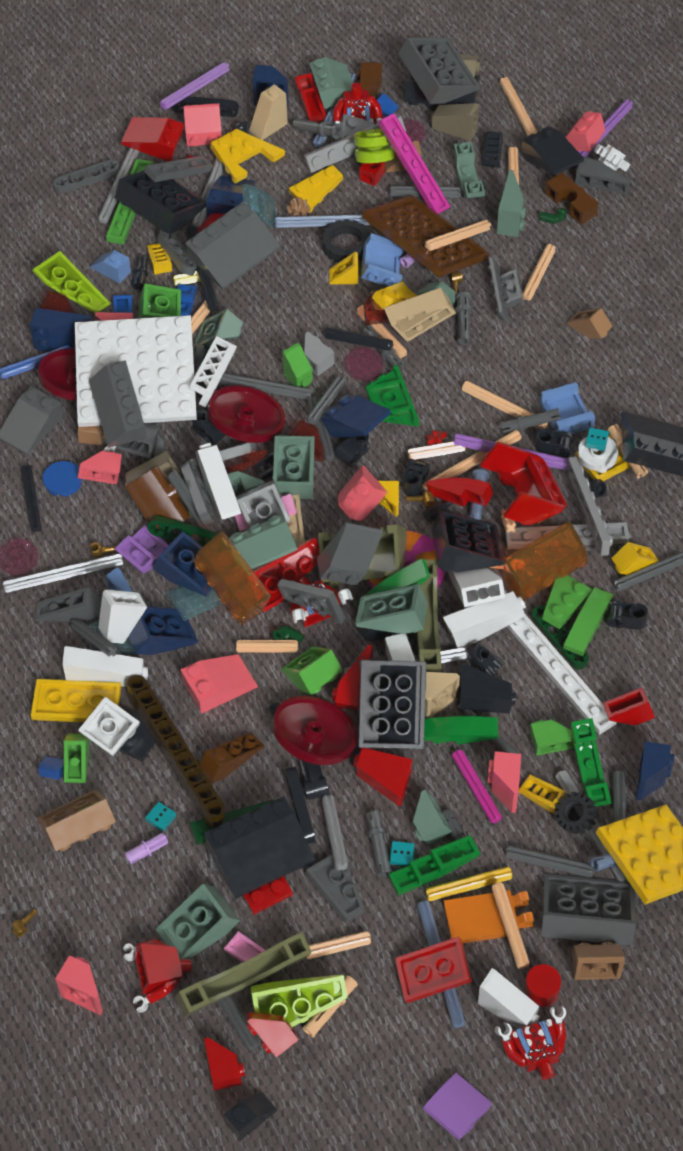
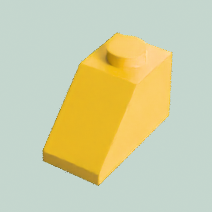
M627 542L611 558L616 564L615 569L620 574L626 575L659 562L651 548Z

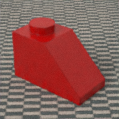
M643 687L603 703L610 721L636 726L655 718Z
M204 1038L214 1091L242 1085L241 1077L245 1076L243 1062L238 1063L235 1053L210 1038Z

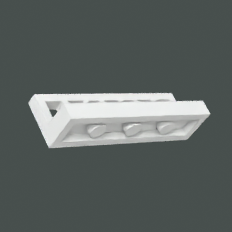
M217 336L189 387L203 395L199 404L204 407L207 406L237 346ZM216 344L226 348L227 350L219 351ZM217 357L219 363H212L210 358ZM210 369L213 375H206L204 370ZM204 381L207 388L205 389L197 385L196 382Z

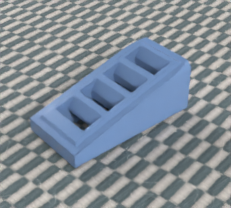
M118 567L106 575L107 586L110 590L132 592Z

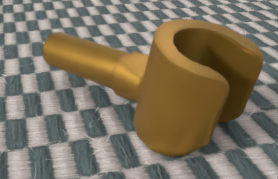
M461 271L452 273L451 282L455 295L457 294V283L463 281Z
M425 492L422 496H406V501L424 502L425 507L435 505L431 492Z
M96 542L90 545L91 554L95 558L101 557L103 553L115 551L117 547H101Z
M33 909L22 920L18 919L13 922V933L18 938L27 933L28 929L25 925L38 913L36 909Z

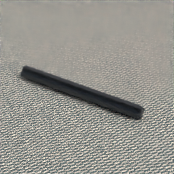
M195 226L187 228L189 240L198 234ZM197 265L208 309L211 312L218 311L219 305L212 280Z

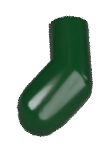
M558 208L555 214L541 212L540 221L552 224L561 222L566 219L567 210L565 208Z
M289 626L278 628L272 634L275 640L291 639L298 641L299 644L305 637L304 634Z

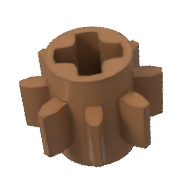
M299 197L290 201L291 205L287 206L290 216H307L306 212H310L307 200Z

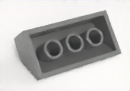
M126 360L104 366L89 379L108 448L146 439L145 424Z

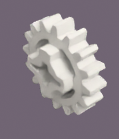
M598 144L594 149V152L600 155L598 160L617 171L618 167L627 171L631 165L624 160L626 155L609 144L606 148Z

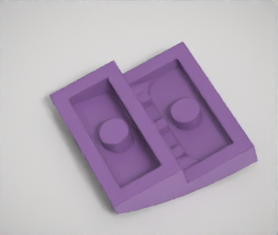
M144 525L133 537L128 535L115 548V551L120 553L123 558L144 574L153 569L158 557L169 545L160 537L152 535L148 531V527Z
M455 1073L423 1107V1110L456 1139L460 1140L474 1127L476 1121L490 1109L492 1102L459 1074Z

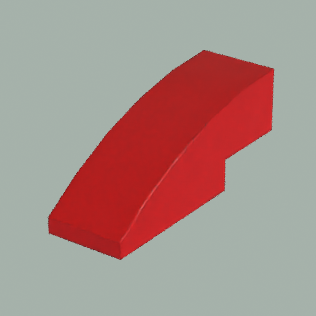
M312 73L295 77L293 83L307 119L315 122L324 121L326 113Z
M442 478L430 480L426 483L428 491L433 494V497L465 507L468 501L486 507L493 496L490 483L476 479Z

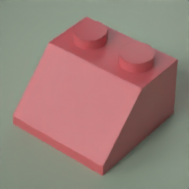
M219 103L184 106L187 146L211 145L212 141L222 137Z
M585 112L565 136L577 151L590 152L605 132L601 113Z
M362 465L338 494V506L350 519L364 521L387 494V491L369 470Z
M495 752L494 760L489 762L488 783L492 784V793L511 813H516L521 754Z
M69 955L55 978L60 996L101 1016L103 1010L89 962L81 957L74 958Z

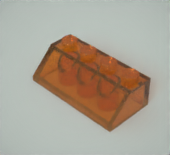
M570 521L504 558L507 589L510 592L513 591L517 598L521 597L524 601L552 585L556 579L564 578L588 564L586 548Z
M223 531L220 532L198 551L194 562L196 568L206 577L209 586L218 593L221 602L229 608L233 618L243 625L262 613L271 594Z

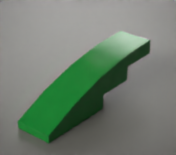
M420 559L386 578L364 596L416 584L421 586L430 577L425 559Z
M451 716L424 719V742L432 740L434 744L455 741L457 744H467L499 738L497 717Z
M471 835L431 850L429 855L411 861L409 866L389 873L388 879L396 895L399 896L454 871L477 858L481 853Z

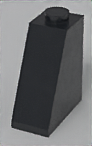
M460 664L459 710L510 713L511 705H515L516 692H512V683L466 664Z

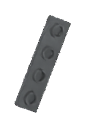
M492 256L489 257L490 265H488V269L493 278L490 281L495 290L493 297L498 305L496 312L499 318H503L506 323H510L507 308L524 302L519 272L514 269L501 275L500 267Z

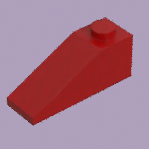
M368 645L339 681L338 688H334L332 700L335 701L337 707L357 711L359 659L372 660V645Z

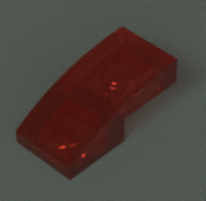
M266 449L242 455L243 463L225 467L227 474L236 471L242 472L252 467L267 454Z

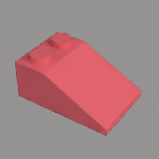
M239 654L201 660L181 669L182 682L201 714L258 687Z

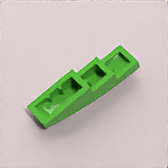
M594 587L581 609L564 643L563 649L581 656L584 655L588 644L591 643L596 630L604 618L614 594Z

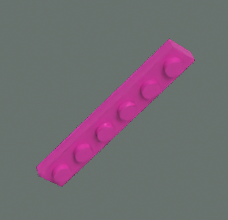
M395 113L381 119L378 124L428 207L437 214L449 209V203Z

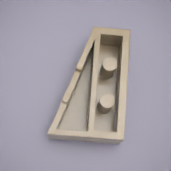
M441 288L384 308L390 324L406 341L412 340L456 313L448 295Z

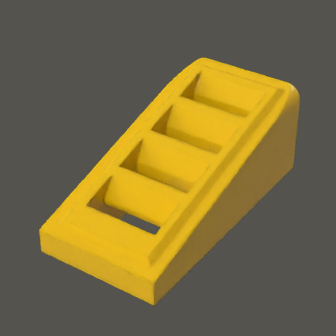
M160 243L147 245L154 275L172 271L171 259Z
M531 774L519 788L520 794L554 814V811H558L555 806L556 804H561L558 800L560 798L565 799L564 794H566V791ZM533 784H536V786H535V788L532 790V792L529 791V789L531 788V786H532ZM542 788L543 791L540 793V795H537L539 790ZM548 793H550L551 795L549 796V798L545 799Z

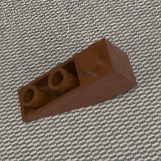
M361 62V69L357 71V80H360V82L357 83L362 85V90H368L371 96H374L381 88L382 63Z
M250 732L205 751L200 767L212 784L227 777L265 746Z

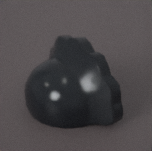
M248 121L233 126L232 131L238 129L248 133Z

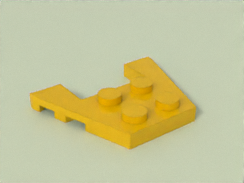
M238 129L212 141L210 146L219 162L224 164L226 172L231 174L232 181L235 184L247 178L248 173L238 164L258 153L263 154L273 163L285 156L284 149Z

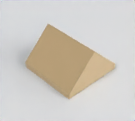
M426 672L425 719L433 718L458 698L460 676L457 673Z

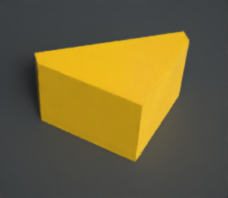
M357 252L352 253L329 269V284H358Z
M378 481L387 491V494L379 504L397 517L399 515V481Z

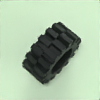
M571 792V795L568 793L564 794L565 799L560 798L558 801L561 804H556L555 806L558 811H554V815L558 817L556 821L560 824L559 826L573 834H578V832L584 834L585 830L590 831L592 829L590 825L596 824L593 821L594 818L598 819V814L595 813L598 811L597 807L594 806L595 802L580 792ZM575 805H581L583 808V815L578 821H572L569 817V812Z

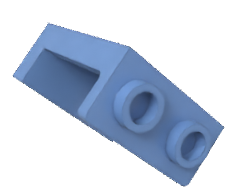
M371 233L363 246L361 278L387 287L400 283L402 280V275L399 274L400 256L404 250L394 244L392 240Z
M577 383L565 384L561 387L541 392L540 405L543 411L559 409L561 420L549 422L553 430L574 434L594 428L595 416L592 411H587L578 394Z

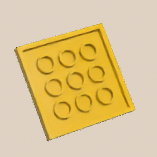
M667 805L597 829V836L645 905L683 891V827Z

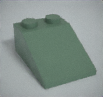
M509 170L498 210L497 234L519 237L520 231H524L525 220H522V218H525L526 207H523L524 198L513 170Z
M275 436L273 480L281 496L299 494V499H313L315 437Z
M420 584L361 597L355 622L356 626L400 634L424 630L428 602Z
M203 883L156 928V931L168 946L177 948L179 959H190L224 937L241 920L216 887Z

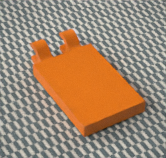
M507 890L506 893L518 929L532 927L534 922L532 912H526L516 917L514 909L529 906L528 892H519L512 896L511 891ZM493 893L444 900L451 939L459 936L462 939V943L507 937Z

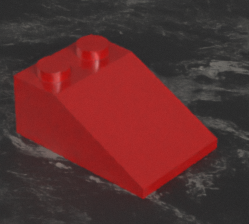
M132 117L121 144L170 162L182 138L185 124L170 118Z

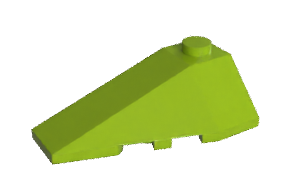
M61 251L33 269V272L44 284L93 313L101 312L111 304Z
M343 974L276 981L250 986L255 1013L282 1015L292 1027L301 1022H306L310 1017L321 1011L324 1012L348 998Z

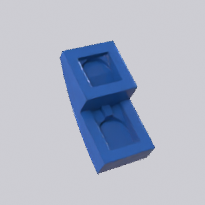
M178 284L177 289L181 290V316H190L196 297L197 286Z

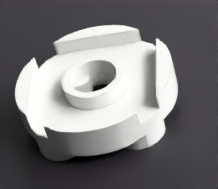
M587 437L579 444L578 461L588 469L604 473L617 461L618 450L616 443L610 437H608L605 451L599 450L601 455L594 453L598 452L597 449L586 447Z

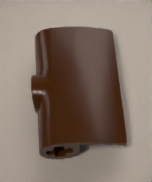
M158 465L143 473L142 476L125 486L148 523L154 516H162L179 522H183L190 517V514L179 499V494L173 485L167 481Z

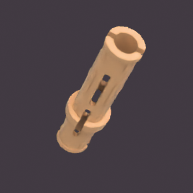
M615 424V426L609 427L607 431H609L610 436L616 443L617 450H620L623 454L622 431L619 425ZM628 462L637 478L644 477L648 473L645 466Z
M347 975L344 980L348 997L358 984L352 977ZM346 1000L324 1012L321 1011L314 1015L303 1026V1031L314 1038L338 1007L346 1003Z

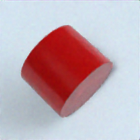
M546 964L536 965L531 968L526 978L525 995L539 1007L552 1005L559 997L561 987L559 972L554 967Z

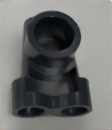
M480 643L469 653L470 663L490 675H494L504 665V662L498 656H493Z

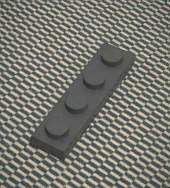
M197 156L147 165L144 172L154 182L211 172L213 165L204 156Z

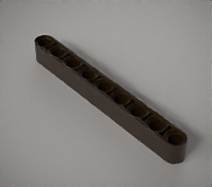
M132 675L127 681V696L204 823L211 829L223 825L225 806L147 680L141 675Z

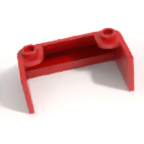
M497 441L480 463L482 468L496 472L502 484L513 486L518 495L504 512V518L520 522L523 525H533L562 513L566 508L567 503L546 461L540 456Z

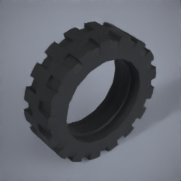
M345 219V221L338 220L336 223L329 224V227H326L324 233H322V249L324 254L336 263L341 262L354 252L358 253V260H363V246L370 235L369 230L365 228L364 224H359L355 220L350 221V219ZM351 234L357 236L361 240V244L353 249L343 250L335 247L331 241L338 235Z

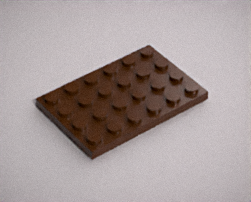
M413 195L365 210L362 214V218L370 225L378 229L383 235L391 239L394 244L400 246L407 254L414 257L421 265L427 267L438 277L488 260L490 253L470 238L428 251L424 246L427 240L458 229Z

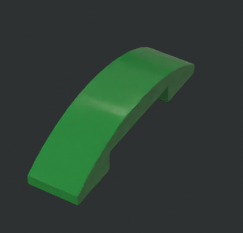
M593 718L571 722L575 756L585 795L595 802L594 806L596 807L612 804L597 749V736Z

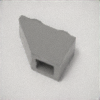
M306 332L304 353L311 365L312 372L319 376L334 365L335 354L317 336Z

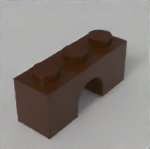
M560 173L546 182L545 195L556 204L564 200L572 201L570 203L569 215L580 225L597 215L599 205L597 200L587 194L583 188L579 187L564 173Z

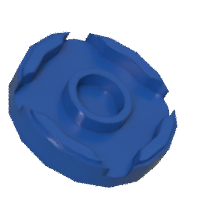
M58 461L51 464L43 474L45 489L55 496L62 495L63 497L74 494L80 489L83 480L77 478L79 467L68 461Z

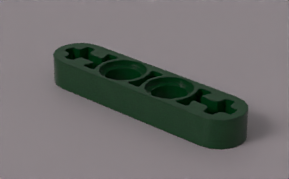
M154 516L147 526L148 531L152 535L174 541L179 536L173 533V528L179 529L181 533L185 532L190 537L192 534H197L200 536L201 541L196 542L213 554L220 553L225 545L224 537L218 533L162 516Z
M536 606L531 616L533 623L574 669H584L588 665V653L585 651L584 655L581 656L563 649L561 643L566 641L570 632L563 625L558 633H550L548 629L555 626L548 622L545 624L542 616L537 617L538 613L544 614L546 606ZM576 656L583 658V662L580 660L575 661Z

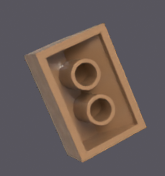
M96 789L36 818L55 851L67 850L71 847L72 843L85 841L91 837V834L97 831H105L111 827V824L116 822L106 798Z

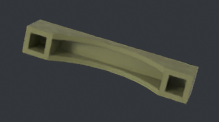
M425 560L430 577L420 587L427 599L428 606L424 630L417 632L418 661L426 662V672L441 673V648L437 610V560Z
M300 932L235 967L179 991L175 995V999L184 1018L306 959L312 951L303 933Z

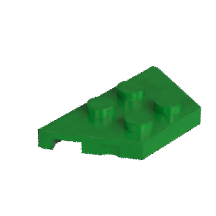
M398 365L392 367V371L387 375H381L377 381L366 386L369 401L391 411V414L382 422L419 426L417 413Z

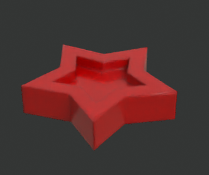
M433 430L432 434L425 436L428 445L442 443V439L448 435L447 432Z

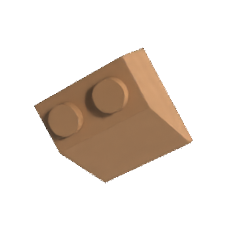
M604 942L600 945L580 943L573 947L574 980L621 978L625 958L620 944H613L611 942Z

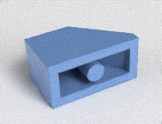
M116 250L102 254L90 266L93 270L118 283H121L131 272L129 257Z

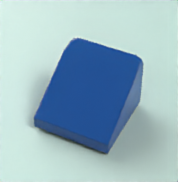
M384 93L377 100L381 105L384 117L395 113L399 108Z
M114 295V313H133V296Z
M45 756L38 768L39 775L61 780L64 771V759Z

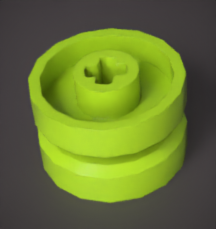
M382 129L363 130L354 134V143L359 147L355 150L356 161L361 163H380L395 158L394 149L389 145L390 142Z

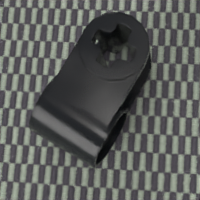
M196 410L197 420H193V430L207 443L210 442L211 446H214L226 434L213 425L206 410Z
M542 428L536 434L534 447L538 452L567 458L571 455L570 445L573 443L574 437L568 432Z
M369 434L348 437L337 447L334 454L335 457L349 467H353V463H357L370 448L368 442Z
M410 458L403 476V492L405 495L416 496L420 493L422 485L428 476L430 463L423 464Z
M621 601L609 603L610 616L607 619L608 626L629 629H642L646 626L648 609L645 605Z

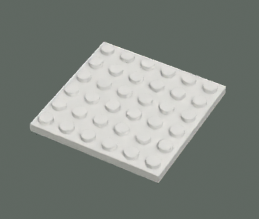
M191 315L75 322L78 427L102 426L89 379L104 366L126 360L144 423L197 420L195 391L189 388L194 379Z

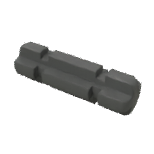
M447 809L442 813L452 830L450 832L452 839L456 841L466 837L463 835L464 832L457 819L454 818L452 810Z

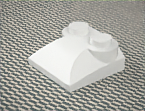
M105 697L78 731L107 753L114 756L127 739L135 734L140 722Z

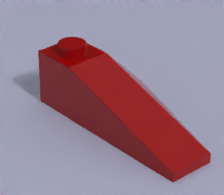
M316 538L297 545L298 550L243 575L241 573L238 574L246 592L262 612L268 611L284 600L277 586L281 579L298 582L318 563L317 558L320 555Z

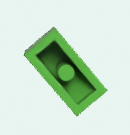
M297 343L283 351L284 376L293 386L306 387L313 381L312 368L301 345Z
M538 720L530 725L529 734L536 756L574 748L572 731L553 720Z
M68 733L64 739V782L86 783L90 739L83 734Z

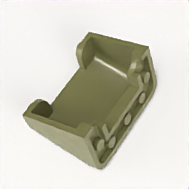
M397 524L387 525V528H380L383 534L367 573L361 581L388 578L404 568L407 541L406 528ZM329 532L318 533L320 554L336 534H331L330 536ZM321 579L323 583H328L331 587L341 586V582Z

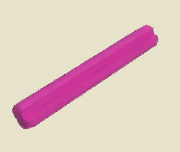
M456 750L452 753L453 760L489 821L493 824L497 823L502 819L501 814L464 751Z

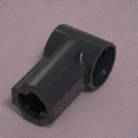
M300 760L307 799L311 800L323 797L324 795L328 796V786L326 778L322 774L321 766Z

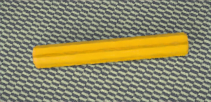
M507 866L429 887L426 889V896L429 901L507 881L512 879V871Z

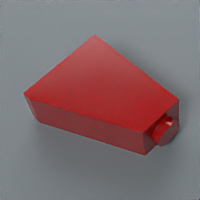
M362 748L360 755L356 754L353 767L356 768V776L397 806H402L412 772L413 759Z

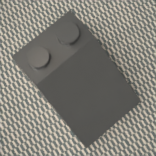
M30 386L17 400L2 426L0 440L28 455L64 417L61 402Z
M345 522L317 558L320 579L357 585L367 573L383 534L382 530Z

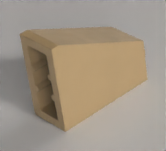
M275 84L261 93L249 132L261 140L287 125L286 93Z

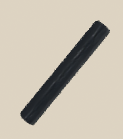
M329 327L324 331L326 339L391 351L394 346L391 339Z
M26 465L21 467L30 528L32 532H39L42 527L32 467Z

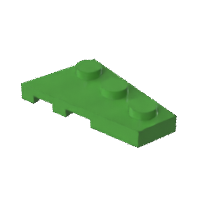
M559 570L542 619L560 629L586 602L593 589Z

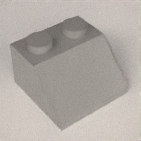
M274 480L237 496V502L249 528L254 524L267 522L269 518L275 515L280 516L283 514L287 522L291 520Z

